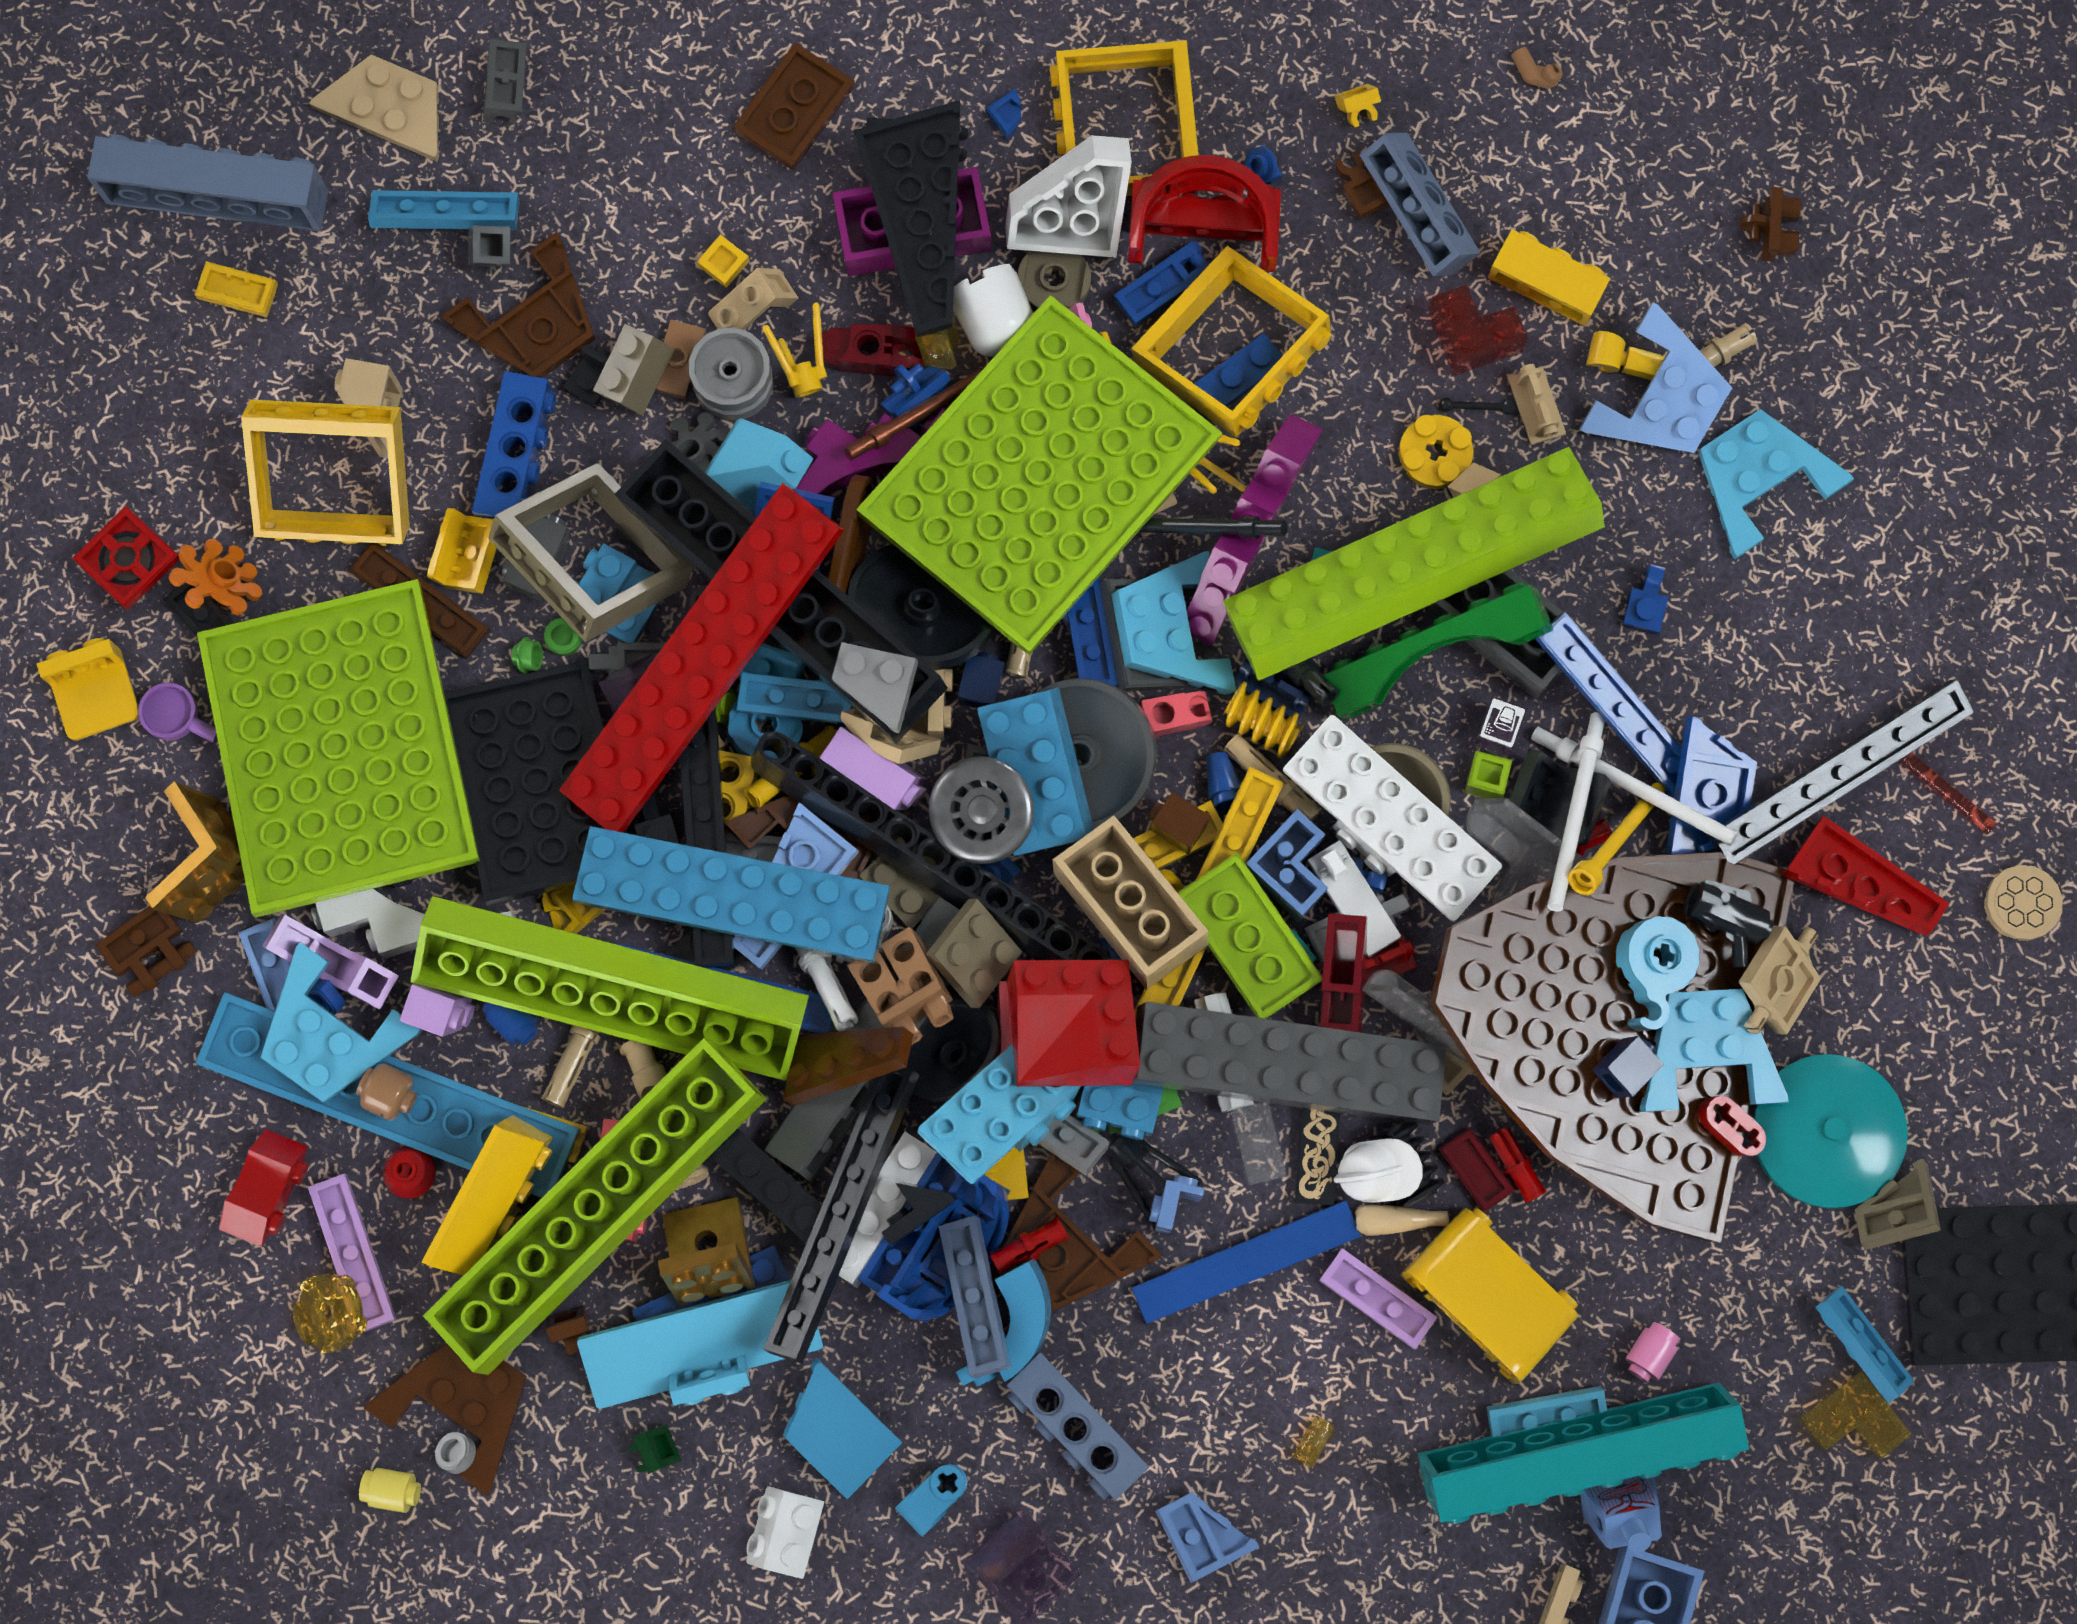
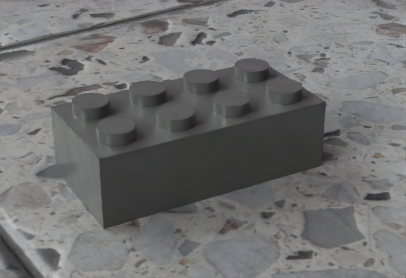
M1510 569L1426 606L1424 609L1435 618L1454 613L1456 617L1469 611L1467 606L1477 600L1489 598L1492 601L1504 596L1502 591L1511 585L1521 582L1525 586L1529 584ZM1539 593L1550 621H1553L1563 611ZM1574 621V623L1588 638L1590 636V633ZM1488 639L1465 641L1536 700L1562 671L1536 639L1522 645Z

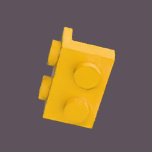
M447 508L440 526L433 556L429 562L427 577L446 589L483 594L497 549L488 539L494 519L467 516L454 508Z

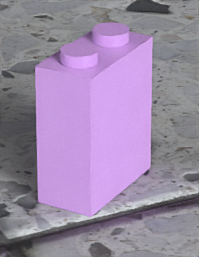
M841 726L820 757L824 762L894 810H907L910 806L915 808L927 792V789L923 786L928 778L906 763L897 764L877 754L847 727Z

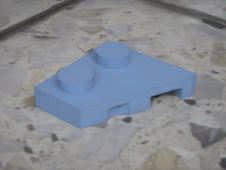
M1193 1492L1155 1511L1190 1583L1259 1548L1258 1543L1254 1539L1248 1538L1232 1526V1522L1220 1513L1210 1509L1207 1503Z

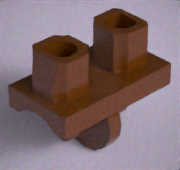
M1771 187L1770 196L1765 198L1764 215H1762V205L1754 204L1751 205V214L1740 218L1739 228L1750 232V242H1760L1761 232H1763L1762 261L1773 262L1777 255H1795L1799 248V231L1781 230V221H1798L1801 212V199L1783 196V187Z

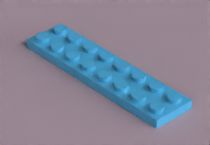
M590 826L572 901L577 904L874 963L891 888L889 885Z

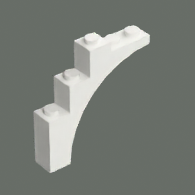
M374 889L315 903L316 907L311 909L317 930L323 929V932L330 937L370 925L371 929L366 930L369 946L372 952L378 951V954L384 959L416 949L420 925L425 915L391 901ZM511 911L499 913L516 918Z

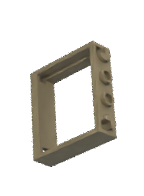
M599 463L496 514L488 537L585 643L684 589L693 570V567L622 505L614 495L621 486ZM588 494L662 570L599 605L590 598L525 528Z

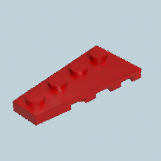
M1824 815L1816 823L1782 874L1784 877L1924 936L1929 935L1933 931L1950 904Z

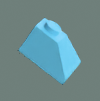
M739 418L705 470V473L754 515L758 487L761 482L779 486L785 483L795 489L814 458L786 435Z

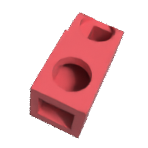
M1204 691L1142 700L1139 704L1152 726L1155 739L1162 735L1204 727L1213 722L1206 692Z

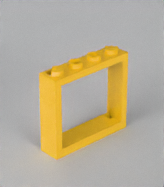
M1187 40L1056 51V65L1050 66L1051 87H1058L1059 98L1053 99L1054 120L1062 121L1063 133H1056L1058 155H1065L1076 147L1069 74L1171 65L1181 158L1198 155ZM1151 175L1129 176L1126 196H1132L1133 180H1141L1143 177ZM1170 184L1166 186V193L1169 192Z
M1226 246L1131 349L1134 362L1180 399L1236 438L1244 429H1249L1255 424L1260 411L1268 402L1273 403L1278 399L1284 385L1292 376L1297 377L1301 374L1311 355L1316 350H1322L1328 344L1331 338L1330 317L1327 313L1244 256ZM1235 280L1304 327L1306 331L1232 411L1160 359L1230 283Z
M270 400L249 401L241 416L254 537L275 538V541L304 539L310 543L325 540L341 541L344 544H357L359 542L378 543L382 546L387 544H403L410 527L400 407ZM265 432L386 437L393 516L273 510Z

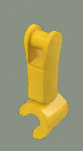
M1598 331L1592 336L1586 366H1601L1600 372L1607 373L1619 372L1622 366V373L1652 380L1665 356L1631 346L1625 352L1626 342L1623 338L1608 331Z

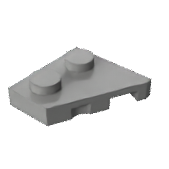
M842 642L832 680L847 694L856 699L865 709L884 722L893 732L900 733L918 661L913 657Z

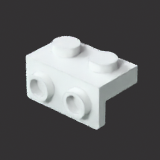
M768 1486L758 1503L757 1524L754 1533L750 1536L747 1543V1564L803 1579L824 1501Z

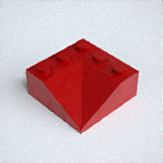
M1014 960L1007 978V991L1016 1086L1132 1085L1140 1068V1057L1129 960Z

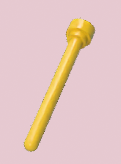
M1660 783L1651 785V787L1665 793V788ZM1640 799L1590 860L1580 861L1568 874V882L1574 891L1582 895H1590L1595 892L1603 881L1602 869L1654 807L1653 804Z

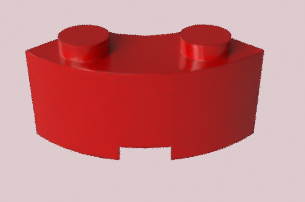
M265 1129L248 1150L240 1176L225 1199L219 1230L260 1247L270 1234L277 1235L284 1223L285 1214L282 1212L294 1185H300L308 1171L309 1164L304 1162L308 1146Z

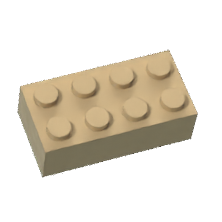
M1114 815L1053 859V874L1120 958L1122 960H1129V969L1146 990L1208 946L1209 931Z

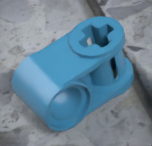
M953 1464L940 1466L922 1484L916 1486L897 1505L895 1510L923 1537L947 1513V1510L966 1490L968 1481L965 1472L959 1466ZM942 1473L947 1476L953 1473L957 1475L958 1479L955 1481V1485L958 1489L956 1492L951 1489L945 1492L941 1490L940 1486L943 1480L940 1476Z

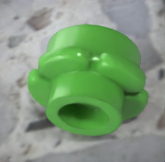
M524 637L522 641L514 645L512 649V663L515 667H518L520 672L528 674L529 671H538L541 668L543 649L540 642L531 641L529 637Z

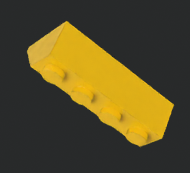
M514 1115L495 1124L427 1250L422 1263L434 1268L464 1275L497 1243L500 1236L503 1237L514 1226L517 1218L512 1216V1213L518 1202L524 1204L530 1196L535 1185L530 1180L535 1170L541 1171L551 1157L553 1150L549 1149L548 1146L553 1137Z

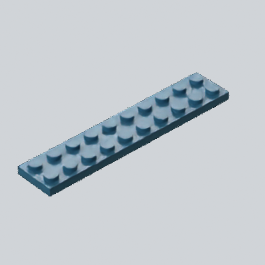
M224 992L195 1064L468 1170H471L494 1125L514 1115L553 1137L548 1146L549 1149L553 1150L551 1157L541 1171L535 1170L530 1182L535 1184L531 1194L542 1198L562 1178L579 1135V1128L393 1056H389L372 1068L375 1069L378 1065L385 1063L412 1076L414 1080L413 1091L418 1093V1096L408 1114L402 1112L396 1119L389 1121L363 1109L360 1104V1096L356 1095L362 1077L327 1102H321L260 1058L275 1011Z

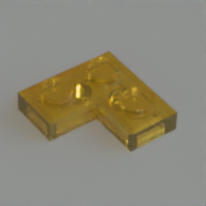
M1863 1371L1856 1373L1799 1418L1800 1422L1823 1451L1828 1450L1855 1428L1876 1457L1882 1459L1912 1435Z

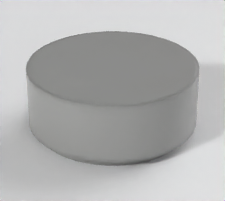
M451 1432L445 1435L439 1441L435 1450V1460L438 1466L452 1474H459L467 1470L473 1463L476 1455V1447L473 1440L460 1432Z

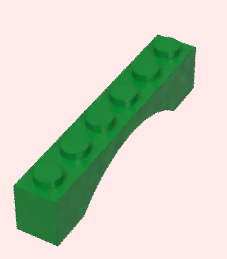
M1523 582L1511 585L1502 591L1504 596L1492 601L1489 598L1477 600L1467 606L1469 611L1456 617L1454 613L1443 615L1433 621L1434 626L1422 632L1420 628L1409 630L1399 636L1400 641L1388 647L1385 643L1378 644L1365 651L1366 656L1354 662L1352 658H1348L1331 666L1332 671L1324 674V676L1340 690L1339 696L1333 702L1338 717L1348 720L1381 706L1390 689L1402 674L1420 658L1438 648L1459 641L1475 639L1500 640L1522 645L1554 631L1538 589L1531 585L1525 586Z

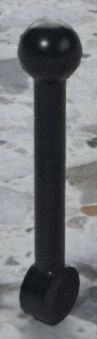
M1445 397L1440 400L1439 407L1444 412L1452 409L1500 410L1509 415L1516 410V403L1511 399H1506L1503 403L1452 401L1450 398Z

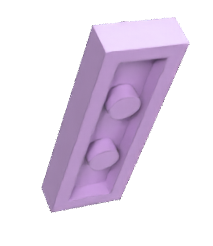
M1343 1248L1319 1279L1321 1283L1412 1349L1417 1348L1438 1318Z

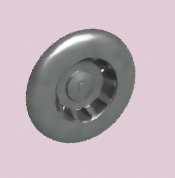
M971 757L953 764L939 777L930 796L929 818L936 838L948 852L967 862L987 864L1007 858L1025 842L1033 824L1034 802L1028 784L1012 766L996 758ZM980 780L982 787L976 788L973 781ZM990 782L997 785L996 790L990 787ZM965 787L968 792L963 797L959 792ZM1003 792L1006 794V796H1007V798H1008V802H1006L1005 799L1003 798V796H1002V793H1003ZM955 802L960 803L959 812H955ZM1007 808H1010L1009 818L1006 816ZM960 817L965 825L962 828L959 826L956 818ZM1003 823L1006 827L1000 833L998 827ZM970 829L977 832L975 838L967 834ZM992 832V839L985 840L984 834Z

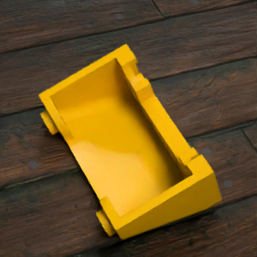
M1477 1207L1473 1211L1463 1208L1400 1276L1413 1289L1417 1287L1422 1292L1427 1290L1428 1292L1424 1297L1429 1302L1433 1301L1487 1354L1486 1357L1491 1362L1499 1360L1500 1362L1497 1364L1501 1368L1499 1372L1512 1385L1518 1384L1525 1379L1578 1318V1314L1574 1310L1578 1304L1564 1290L1560 1289L1557 1293L1490 1228L1493 1223L1486 1214Z

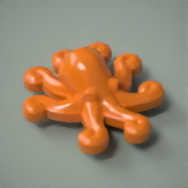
M208 539L204 544L205 553L198 562L195 560L196 550L194 547L186 544L182 546L178 556L187 570L178 567L172 569L169 581L177 587L183 585L184 582L196 587L190 589L185 595V602L189 607L199 609L204 603V597L212 596L219 603L228 606L234 615L240 616L246 611L247 603L239 596H246L251 601H258L261 598L262 589L258 584L251 582L257 576L256 567L251 563H245L242 567L237 566L244 560L245 556L240 547L232 545L227 549L226 556L217 558L221 555L223 546L215 539Z

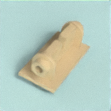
M1528 364L1520 368L1521 373L1508 376L1507 379L1530 444L1534 445L1566 435L1543 366L1535 368L1534 364Z

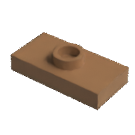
M670 320L663 343L675 350L655 392L683 400L687 399L692 383L689 377V358L694 346L707 334L705 328Z

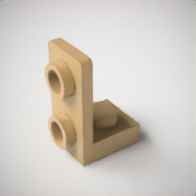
M756 268L709 311L708 315L717 329L739 328L745 330L769 307H789L799 298L780 269Z

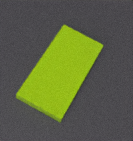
M1235 853L1177 892L1209 931L1208 948L1257 1018L1267 1019L1322 981V975L1238 853Z

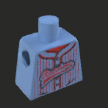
M1636 1476L1623 1479V1483L1615 1487H1601L1598 1485L1585 1488V1492L1580 1494L1583 1517L1605 1547L1613 1549L1628 1546L1633 1552H1643L1650 1547L1651 1541L1659 1540L1662 1537L1659 1503L1654 1477L1640 1478Z

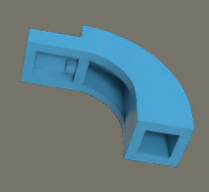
M1033 1259L995 1279L1010 1312V1327L1005 1340L1011 1368L999 1371L1004 1382L1019 1373L1034 1359L1045 1341L1050 1325L1051 1299L1049 1289L1037 1261ZM968 1365L956 1372L963 1386L974 1381L976 1387L997 1377L996 1373H992L979 1378H973L969 1374Z

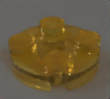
M325 1273L312 1276L301 1284L298 1291H303L300 1295V1301L294 1303L293 1318L298 1334L307 1345L314 1344L317 1348H320L317 1351L322 1353L335 1352L349 1347L358 1335L364 1333L367 1320L363 1314L362 1302L355 1288L354 1280L349 1275ZM328 1306L331 1309V1318H326L324 1311L328 1309Z

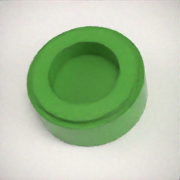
M563 618L551 621L544 632V640L547 647L558 656L574 654L580 648L583 641Z

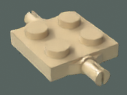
M1773 926L1769 937L1764 940L1739 980V984L1754 1005V1011L1744 1025L1750 1033L1759 1034L1765 1022H1767L1774 1034L1787 1035L1821 980L1809 956V950L1818 938V934H1815L1816 931L1814 929L1805 927L1798 940H1795L1786 926Z

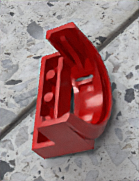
M1195 155L1174 160L1158 169L1149 177L1133 180L1128 263H1143L1144 234L1262 242L1261 269L1265 272H1275L1278 259L1281 189H1273L1271 185L1265 184L1252 170L1228 158L1213 155ZM1170 184V189H1169V194H1168V193H1166V186ZM1245 189L1247 190V197L1243 199V192ZM1213 191L1224 195H1217L1212 199L1198 198L1196 194L1186 192Z

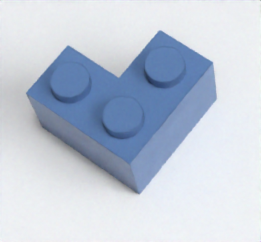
M1298 809L1246 863V866L1263 891L1297 922L1310 911L1328 889L1323 882L1302 864L1322 842L1325 834Z

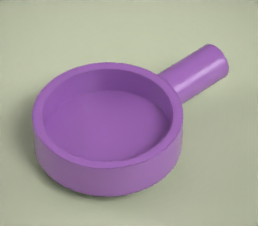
M161 683L150 688L142 697L138 710L139 719L143 727L154 737L165 741H173L193 732L214 744L218 741L215 727L198 719L197 702L184 687L175 683Z

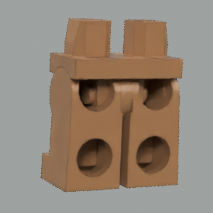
M909 926L881 944L886 956L877 948L875 964L864 970L871 962L855 960L847 965L875 1011L884 1028L904 1026L914 1034L913 1045L923 1036L916 1025L917 1022L928 1016L935 1027H941L953 1020L954 1017L949 1004L953 999L933 963L925 955L928 950L922 938ZM902 943H907V944H905L904 946H902V947H900L899 949L896 950V948H897L900 944H902Z

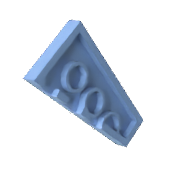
M798 803L793 814L794 817L778 845V851L772 862L840 876L859 851L801 803ZM736 935L734 937V948L761 970H763L782 946L781 944Z

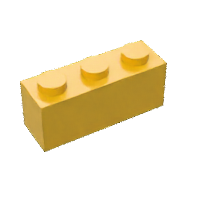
M1511 229L1488 275L1489 279L1585 327L1611 279L1605 276L1604 272L1597 266L1592 264L1583 265L1573 260L1571 255L1560 248L1551 249L1539 243V240L1534 235L1525 231L1517 232Z

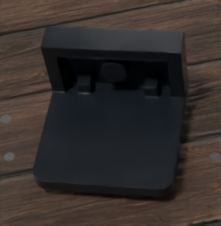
M1529 749L1524 763L1519 769V776L1512 794L1507 800L1503 818L1524 835L1562 842L1578 769L1561 767L1542 751ZM1593 772L1577 843L1579 846H1584L1589 842L1609 790L1611 780L1605 774Z

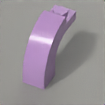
M282 913L262 946L291 963L296 946L299 942H303L331 962L319 979L330 980L335 988L378 1009L382 1007L399 975L367 957L346 949Z

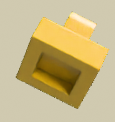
M1365 84L1334 95L1338 109L1347 113L1348 122L1352 126H1359L1357 115L1363 109L1367 111V116L1371 121L1377 120L1378 113L1373 104L1381 102L1377 87Z

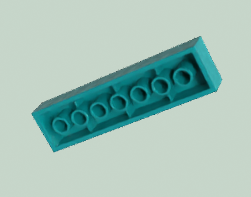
M1718 1382L1608 1408L1604 1412L1595 1411L1578 1415L1576 1418L1565 1421L1561 1419L1540 1424L1534 1428H1523L1502 1433L1500 1436H1489L1417 1453L1426 1497L1441 1523L1458 1524L1469 1520L1470 1516L1484 1512L1488 1515L1501 1514L1507 1511L1509 1506L1522 1503L1527 1506L1539 1505L1544 1503L1547 1497L1560 1494L1567 1497L1577 1496L1584 1493L1585 1488L1598 1485L1601 1487H1615L1622 1484L1623 1479L1636 1476L1640 1478H1653L1659 1476L1662 1470L1674 1467L1678 1469H1691L1697 1467L1700 1461L1712 1458L1729 1460L1737 1457L1738 1452L1749 1450L1741 1404Z

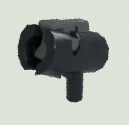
M1710 880L1700 881L1699 884L1695 883L1687 894L1683 909L1684 915L1711 932L1716 930L1723 932L1725 939L1732 943L1733 968L1748 967L1747 942L1756 945L1761 940L1764 941L1769 937L1773 928L1770 911L1753 904L1749 891Z

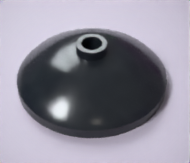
M959 994L951 995L953 1000L949 1002L954 1017L953 1020L941 1027H935L927 1016L919 1028L923 1036L919 1041L911 1045L907 1067H905L913 1069L919 1074L912 1093L913 1095L930 1102H946L998 1057L1001 1048L1000 1024L994 1012L985 1003L980 1008H970Z

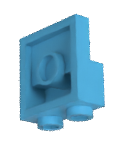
M603 543L599 551L592 549L583 564V568L587 570L580 582L574 581L599 605L654 574L637 565L635 560ZM661 601L604 633L622 643H637Z
M1137 1084L1084 1086L1077 1118L1084 1120L1083 1126L1105 1131L1106 1126L1122 1129L1121 1136L1143 1140L1144 1135L1152 1136L1163 1088Z

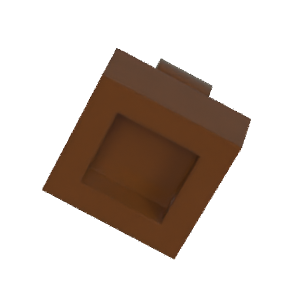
M585 1306L547 1317L546 1330L550 1342L563 1339L568 1355L580 1352L577 1339L581 1336V1333L589 1330V1318Z

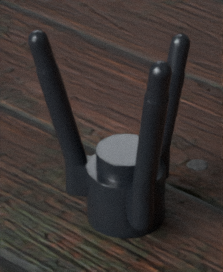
M1120 1136L1107 1150V1153L1114 1159L1109 1165L1119 1174L1147 1220H1149L1151 1211L1125 1169L1127 1167L1130 1171H1133L1139 1167L1158 1186L1164 1187L1166 1182L1145 1161L1146 1153L1180 1175L1198 1180L1197 1185L1202 1183L1201 1178L1148 1144L1144 1139L1135 1140Z

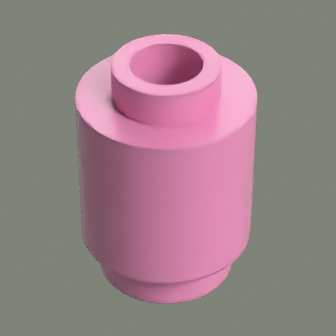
M1653 1322L1650 1328H1644L1626 1356L1625 1360L1630 1364L1628 1371L1646 1383L1649 1382L1650 1378L1659 1381L1678 1351L1676 1345L1680 1338L1663 1325Z

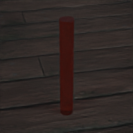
M1912 752L1899 760L1902 765L1986 834H1989L1997 825L1992 818Z

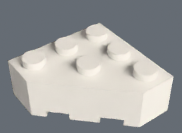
M1091 135L1009 194L1005 223L1007 249L1116 257L1132 162L1129 139Z

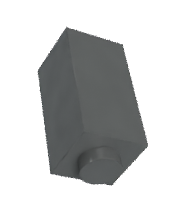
M549 514L525 528L560 564L572 535L568 527L565 526L566 522ZM506 559L502 568L503 581L506 587L511 591L542 603L544 598Z

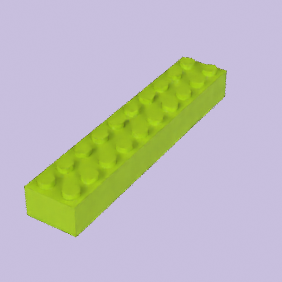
M1567 447L1224 599L1223 603L1238 641L1258 681L1604 528L1602 503L1570 447Z
M432 896L420 925L410 981L422 986L685 1055L705 1038L716 1044L737 1068L784 1081L787 1079L809 995L435 896Z
M703 1038L477 1261L423 1317L473 1373L489 1375L767 1098L716 1044Z

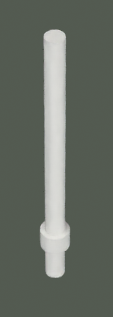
M1598 712L1591 714L1587 734L1582 737L1579 747L1580 765L1547 905L1550 910L1556 912L1563 910L1569 883L1568 874L1573 866L1596 760L1601 758L1604 741L1601 737L1605 720Z
M1539 726L1535 729L1531 740L1555 752V757L1568 764L1574 762L1580 765L1579 743L1567 737L1561 739ZM1601 759L1596 760L1594 772L1605 774L1610 778L1611 783L1729 846L1734 843L1738 835L1736 831Z

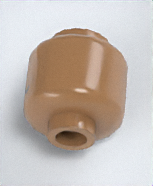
M385 1063L378 1065L375 1069L369 1067L361 1078L356 1091V1095L360 1096V1104L363 1109L389 1121L396 1119L402 1112L408 1114L416 1102L418 1093L413 1091L414 1080L411 1075Z

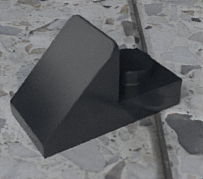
M905 1182L896 1183L913 1210L909 1213L907 1208L904 1207L888 1218L886 1221L890 1227L884 1230L882 1234L890 1245L896 1244L960 1198L952 1191Z

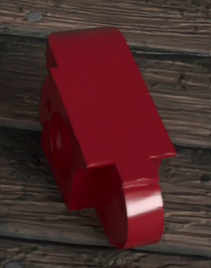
M851 324L850 328H829V330L822 333L824 364L828 368H837L840 372L897 377L894 369L899 364L903 365L908 371L917 363L922 368L927 364L928 352L923 336L917 338L914 328L909 326ZM867 344L878 347L876 353L872 355H863L859 351ZM903 350H909L913 353V357L899 354Z

